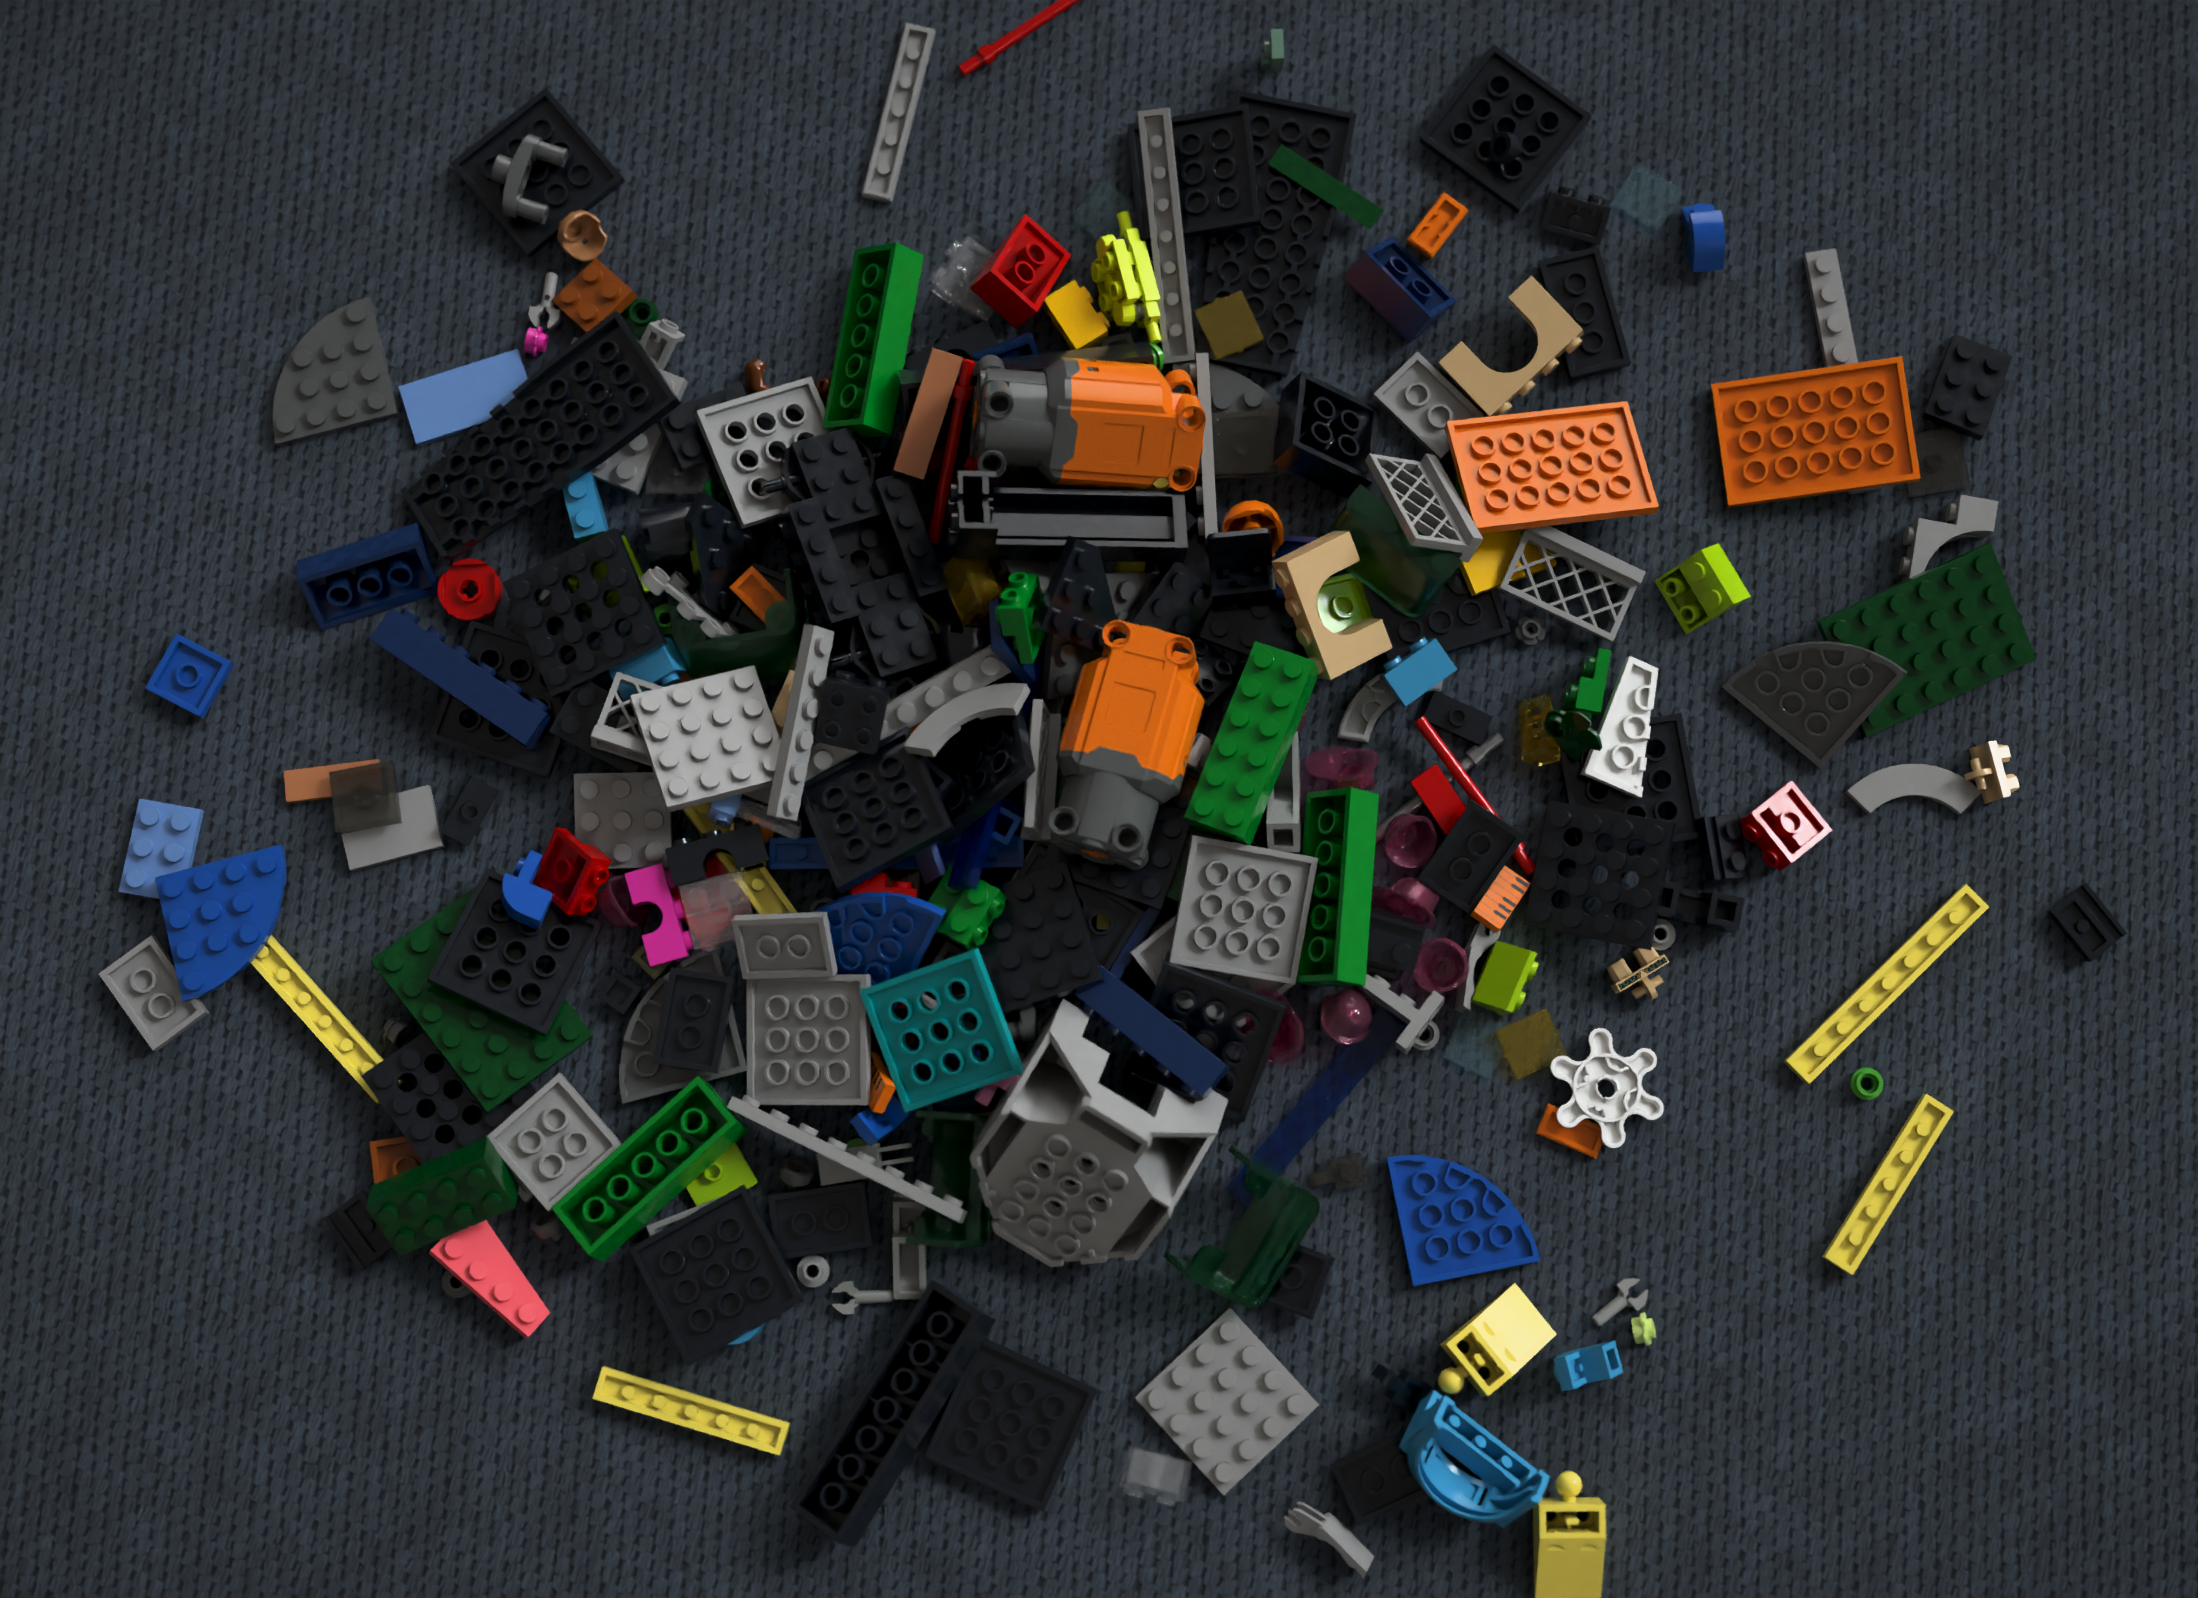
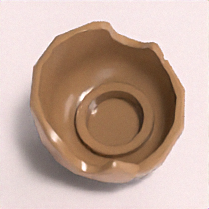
M578 210L569 213L560 221L557 234L558 242L564 252L582 262L594 260L599 256L607 242V235L600 226L601 221L588 211ZM583 239H587L588 243L583 244Z

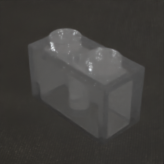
M1128 1445L1119 1486L1125 1488L1124 1493L1127 1495L1143 1498L1144 1493L1157 1496L1156 1502L1175 1506L1176 1501H1184L1192 1461Z

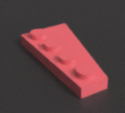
M487 1220L442 1238L429 1252L435 1260L526 1340L550 1314Z

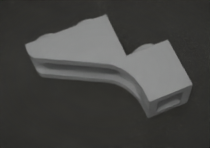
M1298 732L1295 733L1267 803L1268 849L1284 852H1300L1301 780Z

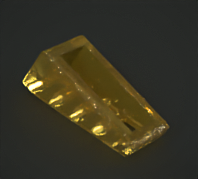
M1547 694L1520 701L1522 761L1532 766H1541L1560 761V748L1557 741L1546 732L1544 727L1546 716L1552 710L1551 699ZM1541 709L1540 714L1531 715V711ZM1541 722V726H1533V724ZM1542 735V739L1536 740L1537 736Z

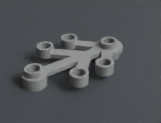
M656 566L654 569H648L640 578L643 585L653 594L659 596L665 590L680 602L676 606L678 612L687 620L703 621L700 624L701 629L725 649L729 650L732 646H738L741 643L738 637L740 635L739 630L731 622L726 621L723 623L717 616L700 606L697 593L701 592V590L698 589L692 596L686 589L689 585L688 580L678 571H675L669 577L661 568Z

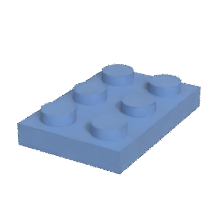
M139 798L118 892L159 899L155 877L192 868L204 810Z

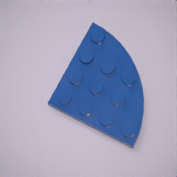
M277 845L155 877L182 1001L188 1002L203 997L224 986L223 984L232 979L237 973L244 971L267 943L282 909L280 905L284 886H286L284 846Z
M865 892L836 899L815 912H827L838 969L835 975L871 974V985L917 970L946 910L912 896L889 892ZM900 1002L895 1003L894 1011L897 1010Z
M1422 1155L1386 1157L1412 1286L1541 1261L1528 1225L1524 1222L1510 1199L1485 1177L1460 1164L1440 1158Z

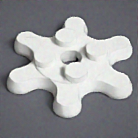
M1597 1028L1588 1037L1590 1054L1585 1060L1574 1061L1562 1055L1557 1056L1551 1062L1550 1070L1553 1076L1567 1082L1572 1089L1570 1101L1557 1110L1556 1116L1559 1124L1566 1128L1576 1126L1583 1119L1595 1120L1601 1128L1602 1142L1609 1148H1617L1625 1141L1624 1122L1628 1116L1638 1114L1645 1119L1656 1120L1663 1114L1664 1107L1661 1100L1647 1094L1642 1087V1078L1647 1072L1655 1068L1657 1057L1648 1048H1641L1630 1057L1619 1056L1613 1049L1611 1033L1604 1028ZM1600 1080H1609L1613 1084L1614 1093L1611 1097H1602L1599 1093L1597 1084Z

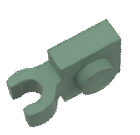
M1283 29L1270 30L1269 40L1264 41V53L1260 55L1261 69H1266L1267 66H1270V71L1283 70Z

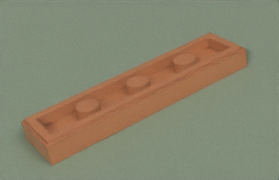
M932 347L893 470L924 480L963 357Z

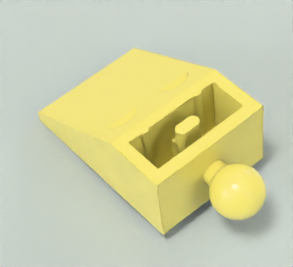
M1514 1283L1440 1344L1457 1365V1368L1449 1367L1444 1369L1438 1378L1439 1386L1444 1392L1455 1394L1461 1391L1465 1382L1464 1378H1467L1481 1396H1489L1520 1370L1557 1334L1516 1283ZM1460 1341H1465L1468 1344V1351L1464 1354L1457 1348ZM1481 1367H1486L1489 1370V1376L1485 1380L1478 1374V1370Z
M1565 1471L1558 1475L1555 1482L1556 1489L1562 1498H1541L1540 1503L1533 1507L1534 1598H1601L1606 1544V1505L1599 1498H1576L1582 1489V1481L1576 1473ZM1588 1511V1516L1584 1520H1579L1577 1512ZM1546 1512H1555V1517L1552 1520H1546Z

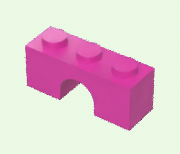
M660 863L625 873L633 905L637 907L649 903L656 904L663 914L660 927L652 933L642 935L650 967L655 968L689 958V950L694 949L689 930L683 932L680 919L685 918L681 900H674L672 888H675L670 869L666 870L665 865Z

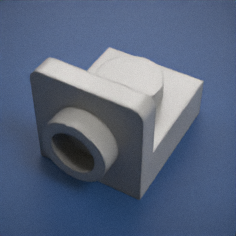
M666 319L649 323L640 340L641 345L656 367L661 370L665 369L676 344L683 341L685 334L678 331L679 327Z

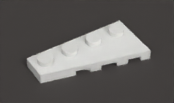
M1628 656L1625 658L1597 730V734L1602 742V749L1600 751L1590 749L1581 774L1639 799L1642 798L1643 786H1641L1643 771L1646 770L1647 739H1650V715L1654 707L1659 668Z

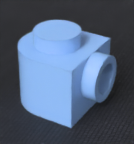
M742 794L712 801L706 818L711 819L717 826L730 828L735 816L741 818L747 800L741 798Z

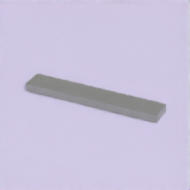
M905 23L862 190V197L890 204L893 202L936 33L935 29Z

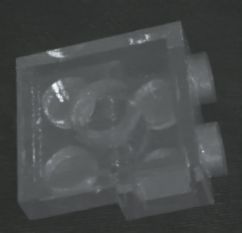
M969 236L961 238L960 241L955 239L945 253L949 257L945 266L939 265L931 275L929 281L933 285L929 291L954 308H961L978 321H989L995 310L973 292L970 286L993 253Z
M738 870L678 886L694 949L701 948L702 952L712 951L720 948V943L732 940L733 944H736L731 920L735 915L753 914L742 871Z

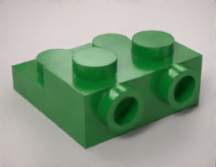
M1017 572L1011 574L1008 578L1009 585L1004 588V592L1000 595L1001 603L996 606L995 618L996 622L1001 624L1003 636H1013V647L1019 653L1020 663L1033 664L1047 633L1033 626L1043 597L1038 574Z
M1598 648L1592 656L1588 657L1587 662H1583L1580 678L1574 685H1570L1569 690L1565 691L1562 709H1567V712L1571 710L1580 712L1588 717L1591 722L1601 713L1611 650Z
M950 865L928 901L946 910L936 933L969 951L976 949L977 946H980L985 941L988 935V927L993 919L999 917L1002 913L1007 897L998 888L975 876L971 877Z

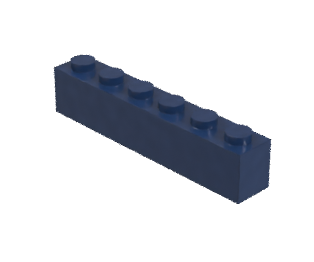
M394 608L390 609L369 639L520 743L532 749L553 719L546 713L549 708L535 697H532L530 701L522 697L520 693L523 689L508 679L503 684L494 677L497 673L494 669L482 661L477 666L468 660L471 654L459 645L455 644L451 648L443 643L446 637L431 626L427 631L418 626L417 623L420 619L406 609L401 613Z
M1099 964L1104 983L1075 992L1074 994L1082 1000L1079 1006L1092 1017H1095L1097 1013L1107 1020L1104 1026L1117 1037H1120L1123 1033L1132 1040L1129 1046L1145 1058L1148 1053L1158 1061L1155 1067L1168 1078L1173 1074L1183 1081L1180 1087L1193 1098H1196L1198 1094L1207 1098L1230 1067Z

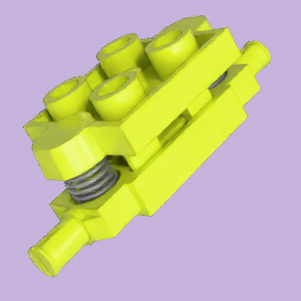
M1120 212L1116 215L1121 231L1119 238H1115L1113 234L1100 237L1096 242L1098 257L1092 263L1091 276L1093 281L1097 283L1099 307L1104 312L1108 322L1115 321L1118 326H1131L1136 321L1138 328H1146L1149 343L1158 344L1162 341L1158 327L1160 312L1157 302L1160 300L1146 242L1141 241L1138 228H1132L1129 212Z

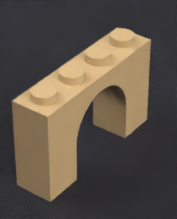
M1532 275L1508 297V303L1532 327L1538 341L1537 351L1533 359L1525 367L1510 373L1496 372L1485 366L1462 341L1438 362L1439 367L1486 417L1505 415L1513 407L1510 402L1516 396L1520 395L1523 398L1536 386L1533 381L1541 373L1547 376L1559 364L1556 360L1565 351L1568 354L1572 353L1583 342L1580 339L1583 335V329Z
M1332 531L1272 561L1275 570L1274 579L1278 586L1282 588L1286 599L1285 608L1288 614L1293 617L1297 628L1296 637L1299 643L1304 646L1308 659L1315 661L1319 669V679L1332 680L1393 648L1382 619L1365 618L1334 633L1325 627L1319 617L1317 597L1322 584L1334 573L1360 561L1350 531Z

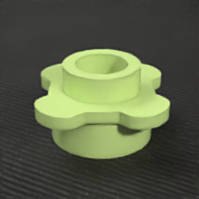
M1643 1312L1640 1314V1317L1631 1318L1633 1335L1636 1344L1645 1343L1646 1346H1650L1652 1344L1651 1338H1656L1653 1319H1647L1646 1313Z

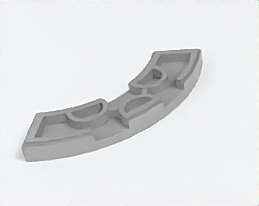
M1379 674L1366 683L1350 702L1340 723L1337 738L1368 743L1373 726L1379 716L1391 704L1397 701ZM1443 680L1427 692H1441Z
M1002 683L978 688L960 695L929 715L910 735L904 747L907 753L935 757L941 747L961 730L960 726L975 718L982 720L1001 715L1017 716L1030 693V689L1024 683Z
M1901 764L1878 770L1864 777L1845 793L1867 814L1873 812L1883 803L1896 798L1922 796L1947 806L1959 815L1982 791H1978L1973 783L1965 781L1964 777L1952 771L1927 764Z

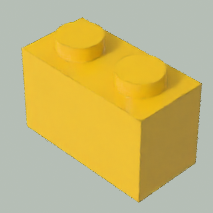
M1075 280L1047 296L1043 301V306L1071 350L1094 348L1108 339L1110 324L1101 311L1096 313L1090 304L1093 302V298L1085 286L1079 287Z

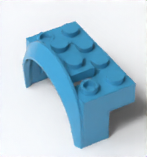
M1435 1390L1419 1402L1399 1445V1448L1408 1455V1464L1415 1480L1436 1503L1460 1517L1480 1522L1497 1523L1502 1528L1540 1503L1550 1479L1548 1474L1542 1470L1537 1472V1469L1457 1408L1455 1402L1448 1396H1442ZM1440 1448H1443L1447 1453L1459 1460L1482 1480L1459 1469L1445 1456ZM1486 1487L1487 1494L1484 1498V1501L1482 1505H1478L1482 1493Z

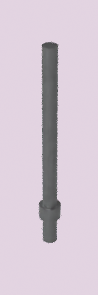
M1498 732L1494 733L1478 747L1474 745L1465 752L1466 756L1459 761L1460 765L1466 772L1473 766L1477 768L1487 760L1486 756L1504 743V739ZM1449 770L1444 773L1450 784L1456 780ZM1417 795L1377 826L1376 843L1424 806Z

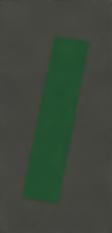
M1284 145L1278 148L1269 161L1270 166L1368 229L1373 227L1383 212L1382 208Z

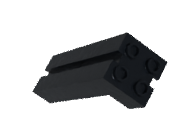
M958 470L956 483H950V499L947 500V518H950L948 546L954 547V559L1058 561L1068 535L1099 547L1102 561L1183 563L1188 550L1184 492L995 487L997 471Z

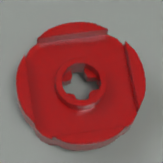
M473 558L461 559L453 563L452 567L442 574L438 582V598L442 606L451 616L463 622H470L471 620L478 622L486 619L488 616H492L497 611L503 596L502 582L495 570L485 562ZM468 583H473L474 587L478 588V593L474 594L473 598H468L467 594L462 593L463 589L468 588Z

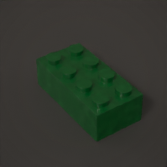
M485 1137L371 1185L366 1208L397 1255L401 1256L516 1207L519 1185L490 1139Z

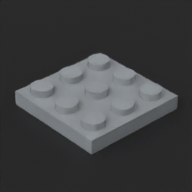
M654 772L574 774L575 837L583 844L594 845L611 860L608 869L646 868L660 863L664 864L665 867H669L665 849L672 847L671 843L673 842L672 812L667 813Z
M558 1073L487 1136L501 1158L548 1212L552 1211V1207L622 1144L561 1073Z

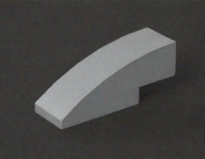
M894 1194L892 1236L893 1299H920L927 1288V1206L905 1195Z

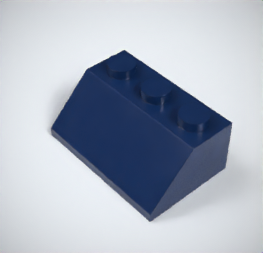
M1393 237L1365 251L1344 277L1350 283L1352 290L1358 295L1363 296L1372 305L1374 312L1384 317L1394 327L1396 334L1406 339L1409 343L1421 336L1457 302Z

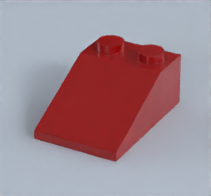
M1024 214L980 270L970 289L1017 329L1038 312L1071 254L1027 214Z

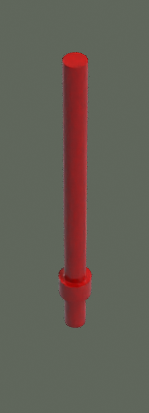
M1080 0L1056 1L990 46L985 44L976 50V55L958 66L959 71L965 77L983 64L988 66L997 60V55Z
M963 359L959 380L955 383L952 394L955 401L928 533L931 543L934 544L940 542L967 401L971 400L973 392L971 381L975 361L970 359Z
M1423 715L1414 721L1415 726L1468 797L1498 816ZM1521 842L1512 856L1528 876L1535 871L1536 865L1524 851L1525 845Z

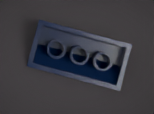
M418 522L297 560V581L321 630L438 594V578L428 545Z

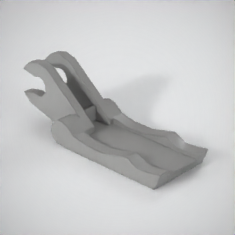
M1480 922L1474 926L1461 957L1455 1010L1460 1013H1464V1010L1471 1011V997L1475 992L1473 976L1477 959L1498 940L1501 933L1500 930L1496 934L1489 929V935L1487 936L1484 932L1485 925Z
M876 1143L872 1146L864 1145L845 1149L846 1152L854 1156L860 1151L875 1158L874 1166L884 1170L883 1166L914 1161L913 1157L882 1161L881 1152L911 1148V1143L880 1147V1143ZM819 1153L815 1154L820 1186L868 1178Z
M1304 1502L1296 1503L1299 1509L1293 1508V1511L1291 1509L1288 1510V1516L1285 1515L1284 1522L1289 1530L1316 1536L1319 1540L1327 1541L1342 1555L1347 1565L1355 1568L1364 1579L1374 1559V1555L1331 1513L1322 1514Z

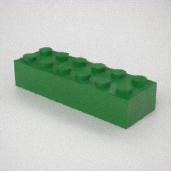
M897 242L855 249L822 426L823 429L833 432L850 427L858 438L891 435L895 421L897 400L900 394L899 370H902L905 365L919 279L922 273L923 254Z
M1257 641L1254 642L1184 818L1191 827L1236 843L1251 846L1319 676V669L1314 660Z
M1352 787L1307 792L1302 855L1317 857L1318 863L1296 983L1316 987L1365 986L1379 794Z
M697 1076L552 1207V1210L589 1256L604 1262L749 1131L737 1115L727 1108L728 1105L711 1084L701 1077Z

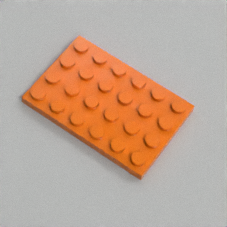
M1902 356L1711 384L1728 508L1918 482L1921 479Z
M1627 401L1446 421L1444 429L1464 504L1480 534L1655 514L1659 508Z

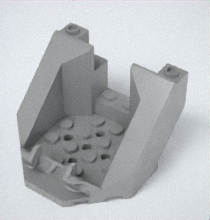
M1065 999L1061 1000L1054 1012L1046 1020L1037 1035V1040L1033 1042L1022 1061L1023 1069L1021 1074L1015 1075L1007 1090L1004 1091L982 1128L969 1158L973 1169L976 1168L980 1179L979 1188L985 1206H989L993 1218L991 1223L995 1234L1049 1267L1063 1266L1064 1262L1080 1261L1081 1264L1105 1263L1108 1258L1124 1257L1125 1261L1138 1260L1170 1219L1174 1207L1217 1135L1228 1099L1212 1091L1207 1098L1198 1094L1196 1098L1190 1096L1186 1101L1158 1084L1145 1112L1098 1082L1110 1053L1082 1037L1091 1015ZM1082 1158H1087L1091 1160L1093 1163L1086 1164L1085 1162H1083ZM1038 1162L1045 1163L1049 1168L1040 1167ZM1066 1180H1073L1077 1185H1070ZM1094 1197H1100L1104 1199L1105 1202H1098L1095 1200ZM1051 1201H1056L1061 1206H1054Z

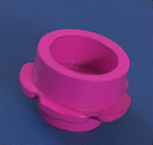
M540 326L538 329L529 328L525 337L524 351L532 353L533 357L538 356L539 352L545 353L548 335L544 334L543 328Z

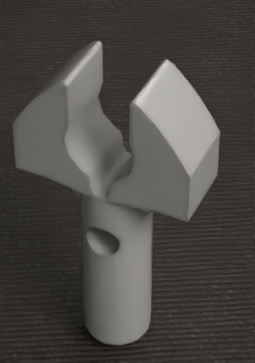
M553 272L546 274L541 303L536 307L530 306L528 315L536 329L539 327L541 315L546 310L550 315L547 325L549 331L553 330L561 322L562 312L555 309L554 303L551 301L555 297L558 275Z
M1624 1278L1615 1284L1618 1288L1617 1297L1592 1316L1593 1322L1597 1326H1602L1624 1307H1633L1635 1311L1641 1309L1647 1301V1289L1643 1290L1636 1298H1626L1629 1288L1638 1283L1640 1279Z
M843 1281L832 1291V1293L844 1291L850 1296H854V1299H851L847 1304H832L842 1314H855V1308L859 1304L892 1303L894 1301L893 1290L859 1291L854 1286V1281Z

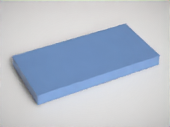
M515 349L398 386L416 445L421 446L468 431L474 425L481 427L492 417L489 412L498 404L504 407L515 397L512 392L523 384L528 377L520 351Z

